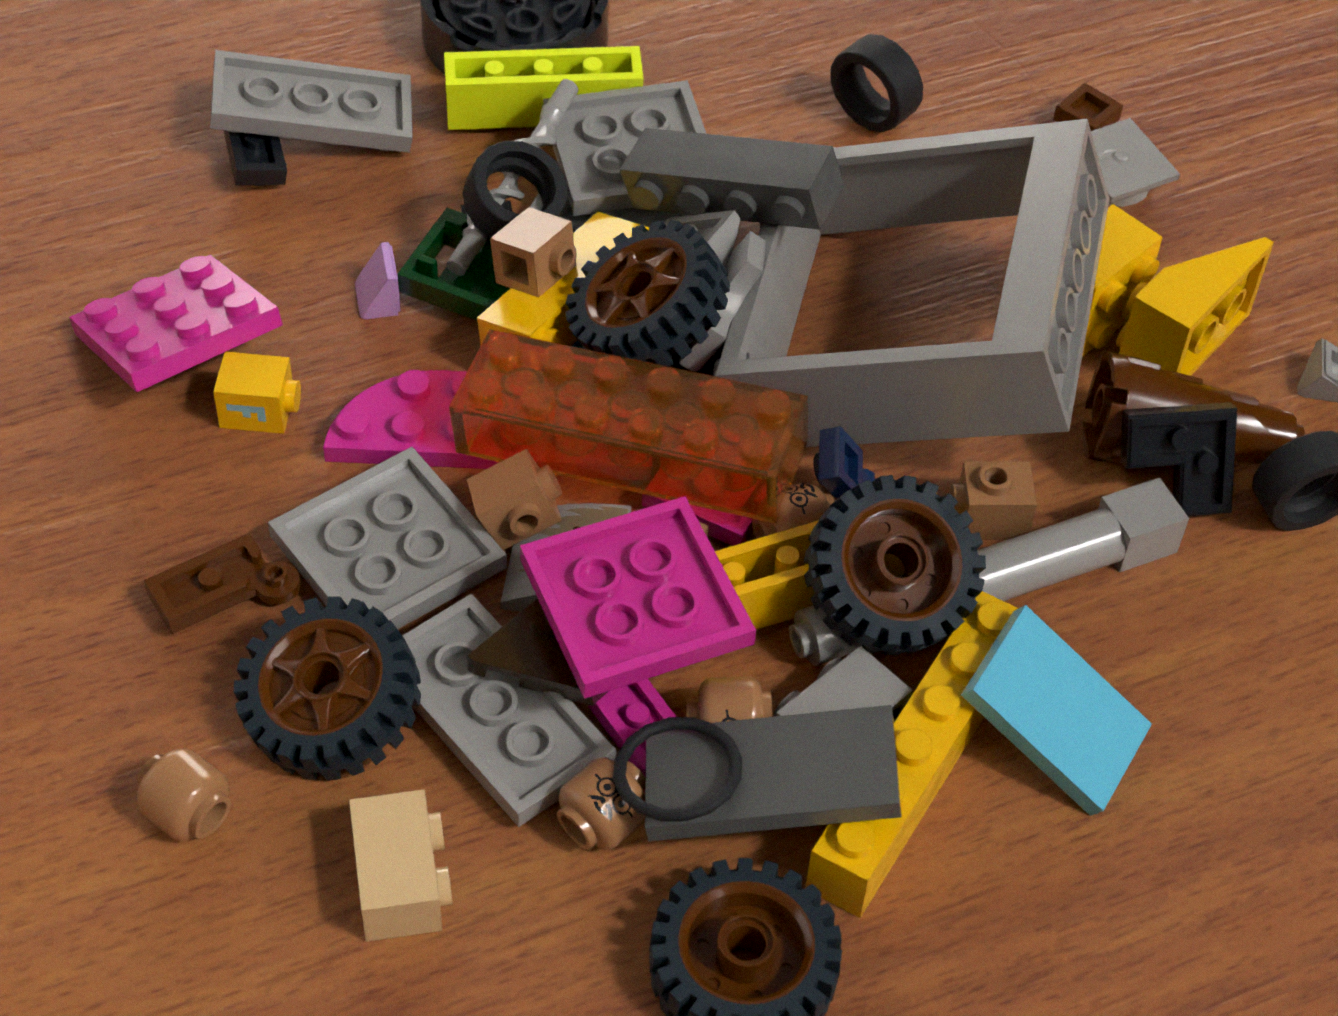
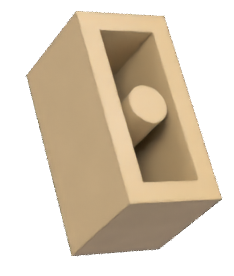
M425 789L349 799L366 942L442 931L440 906L452 905V894L448 866L435 868L433 851L445 849L440 812L428 813Z

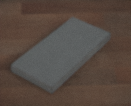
M892 705L713 723L734 739L742 756L741 781L733 795L711 814L687 822L659 821L645 816V830L648 841L902 817ZM669 730L646 740L645 802L661 808H687L708 800L720 791L729 776L730 760L724 747L711 736L694 730Z

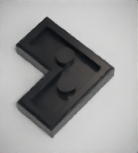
M1231 402L1123 410L1121 463L1126 469L1174 465L1173 496L1187 516L1232 513L1237 407Z

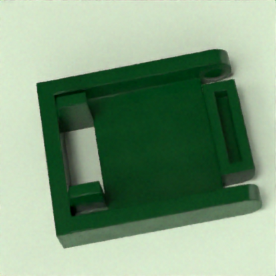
M446 207L397 273L400 293L476 321L478 316L510 288L496 283L489 237L464 275H456L446 267L438 278L436 256L445 245L456 249L463 238L462 231L469 226L467 214Z

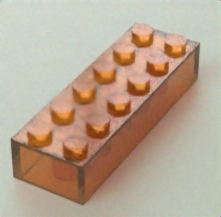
M490 329L449 406L456 453L501 462L527 449L539 468L548 465L555 475L667 500L686 496L690 505L775 524L778 521L782 501L791 487L808 443L807 395Z

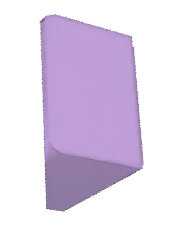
M389 242L380 243L356 279L355 290L359 314L362 319L398 316V312L401 311L398 276L392 245L389 246Z

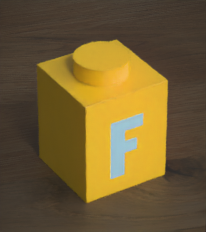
M224 352L213 391L219 427L284 434L289 413L298 412L301 399V383L299 380L292 379L290 357Z

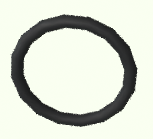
M668 717L646 724L626 739L615 756L613 780L621 799L638 814L659 821L687 822L711 814L731 798L741 781L742 756L734 739L716 724L694 717ZM669 730H694L711 736L724 747L730 760L729 776L720 791L703 803L687 808H661L644 802L631 790L627 781V761L636 747L651 736Z

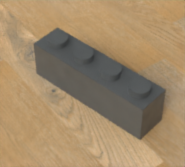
M652 128L644 129L619 169L632 206L636 209L688 215L735 210L740 217V221L818 230L822 228L844 187L833 146Z

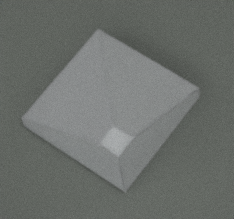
M1323 338L1316 342L1297 386L1298 394L1305 398L1338 402V347Z

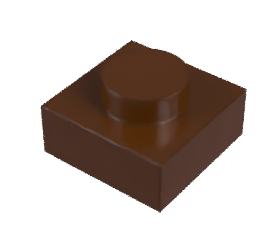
M1084 82L1056 105L1053 120L1061 122L1088 119L1090 130L1093 131L1119 121L1123 104Z

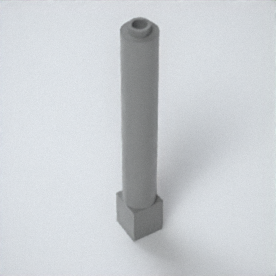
M1160 477L1102 496L1097 510L978 549V555H985L986 568L979 576V578L985 579L982 591L1002 601H1006L1114 564L1118 571L1122 572L1178 552L1189 517ZM812 605L797 610L794 615V624L789 626L790 641L799 658L806 657L812 665L817 666L832 661L835 658L849 655L862 646L858 642L850 645L841 639L840 636L843 632L837 627L830 630L823 622V619L827 616L823 609L815 610Z

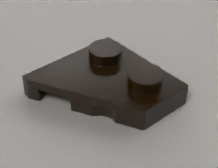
M538 598L467 655L468 670L474 675L485 677L487 670L519 678V687L542 693L547 691L561 694L564 699L593 706L609 692L607 691L584 699Z

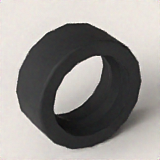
M868 34L858 39L838 54L831 65L830 82L836 99L843 110L856 123L870 131L884 133L894 129L913 114L922 102L923 83L918 68L910 55L898 43L883 35ZM864 67L870 69L880 79L887 90L889 100L882 97L873 88L866 77Z
M502 141L489 146L476 159L466 178L462 192L465 211L474 226L489 238L519 215L506 210L494 200L487 187V179L491 174L511 172L524 177L535 186L542 198L543 206L540 211L558 217L564 209L568 195L566 179L557 162L541 148L523 141Z
M1312 432L1291 440L1268 456L1253 475L1252 490L1276 528L1287 531L1301 530L1322 524L1338 515L1337 432Z

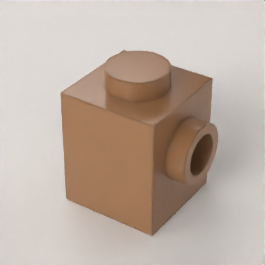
M528 207L490 238L496 283L538 298L576 266V248L574 246L572 221Z
M527 449L467 479L476 516L502 550L562 521L555 499L562 495L558 480L548 465L539 468Z
M964 461L959 484H951L949 493L959 501L954 509L959 514L967 510L973 519V522L968 526L971 534L979 532L982 540H1008L1029 533L1037 507L1031 463L1017 461Z

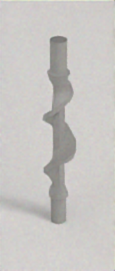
M563 79L547 104L541 107L539 124L530 138L513 141H523L536 147L555 145L557 142L555 129L578 93V86L569 79ZM503 172L505 178L499 188L489 190L494 200L500 205L503 204L505 199L510 197L521 201L525 194L518 188L517 180L520 176L511 172ZM468 214L467 223L469 226L462 231L463 238L446 264L452 273L459 276L466 273L477 253L488 239L483 232L474 226Z

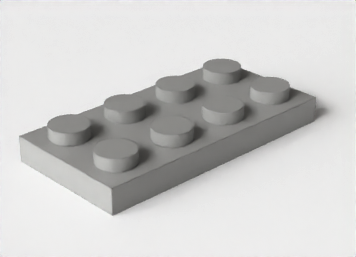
M215 50L210 129L410 153L413 138L411 75Z
M470 594L402 635L415 658L421 679V684H417L421 693L420 706L412 707L513 822L520 827L559 801L558 797L562 786L590 761L600 757H607L615 761L616 749L573 702L564 699L561 694L552 691L542 693L519 687V678L487 670L485 677L474 675L468 670L467 655L502 627L482 604Z

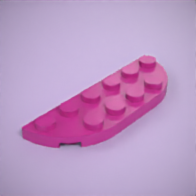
M409 370L401 375L379 382L354 397L334 419L323 446L325 462L380 464L413 447L429 466L488 469L527 449L539 468L548 465L553 472L654 476L653 445L648 430L639 416L630 406L613 393L579 377L540 375L535 380L513 373Z

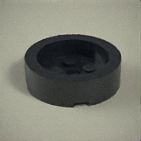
M420 0L424 49L431 62L444 75L445 52L607 47L609 0H520L519 4H516L515 0Z

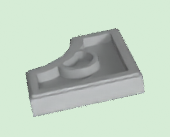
M750 231L732 251L725 267L728 273L727 279L730 282V292L725 293L728 298L726 309L717 310L721 316L719 323L716 327L705 326L704 329L709 335L702 344L693 340L688 344L692 353L683 359L681 357L679 359V364L694 373L697 370L699 371L724 344L732 319L737 314L740 305L752 286L763 274L766 241Z

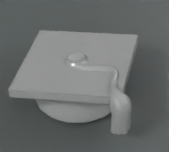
M1131 118L1091 131L1110 199L1109 206L1114 204L1124 207L1137 204L1146 198L1150 189L1179 179L1180 173Z

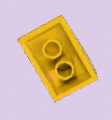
M1266 237L1165 267L1148 284L1140 282L1131 293L1126 304V309L1130 311L1128 322L1123 326L1116 340V345L1120 347L1119 353L1155 362L1161 365V369L1191 376L1250 315L1274 242Z

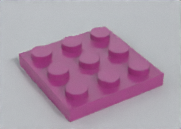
M212 255L187 259L180 265V268L160 277L142 279L135 283L131 290L113 298L94 300L87 304L83 311L69 317L75 335L136 392L283 325L278 307Z
M686 496L520 545V561L584 699L755 644L756 629Z

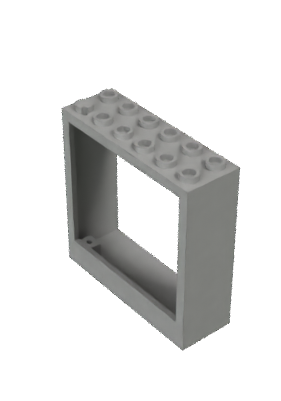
M1088 119L835 147L834 151L844 187L822 228L818 230L760 223L758 236L766 241L763 274L752 286L740 305L737 314L732 319L721 358L716 360L713 371L715 386L718 391L723 392L731 409L733 425L736 429H740L745 440L766 449L819 446L820 430L841 426L856 444L1069 432L1110 200ZM1018 215L992 341L787 356L821 235Z

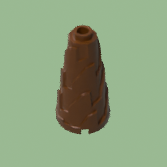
M1107 351L1108 355L1103 354L1098 362L1089 387L1085 408L1092 409V423L1083 422L1082 444L1084 455L1087 459L1121 463L1123 410L1231 402L1237 407L1234 466H1239V462L1261 464L1279 447L1295 438L1304 436L1305 430L1303 425L1297 424V418L1293 413L1259 403V400L1253 396L1203 384V379L1161 369V365L1155 362Z

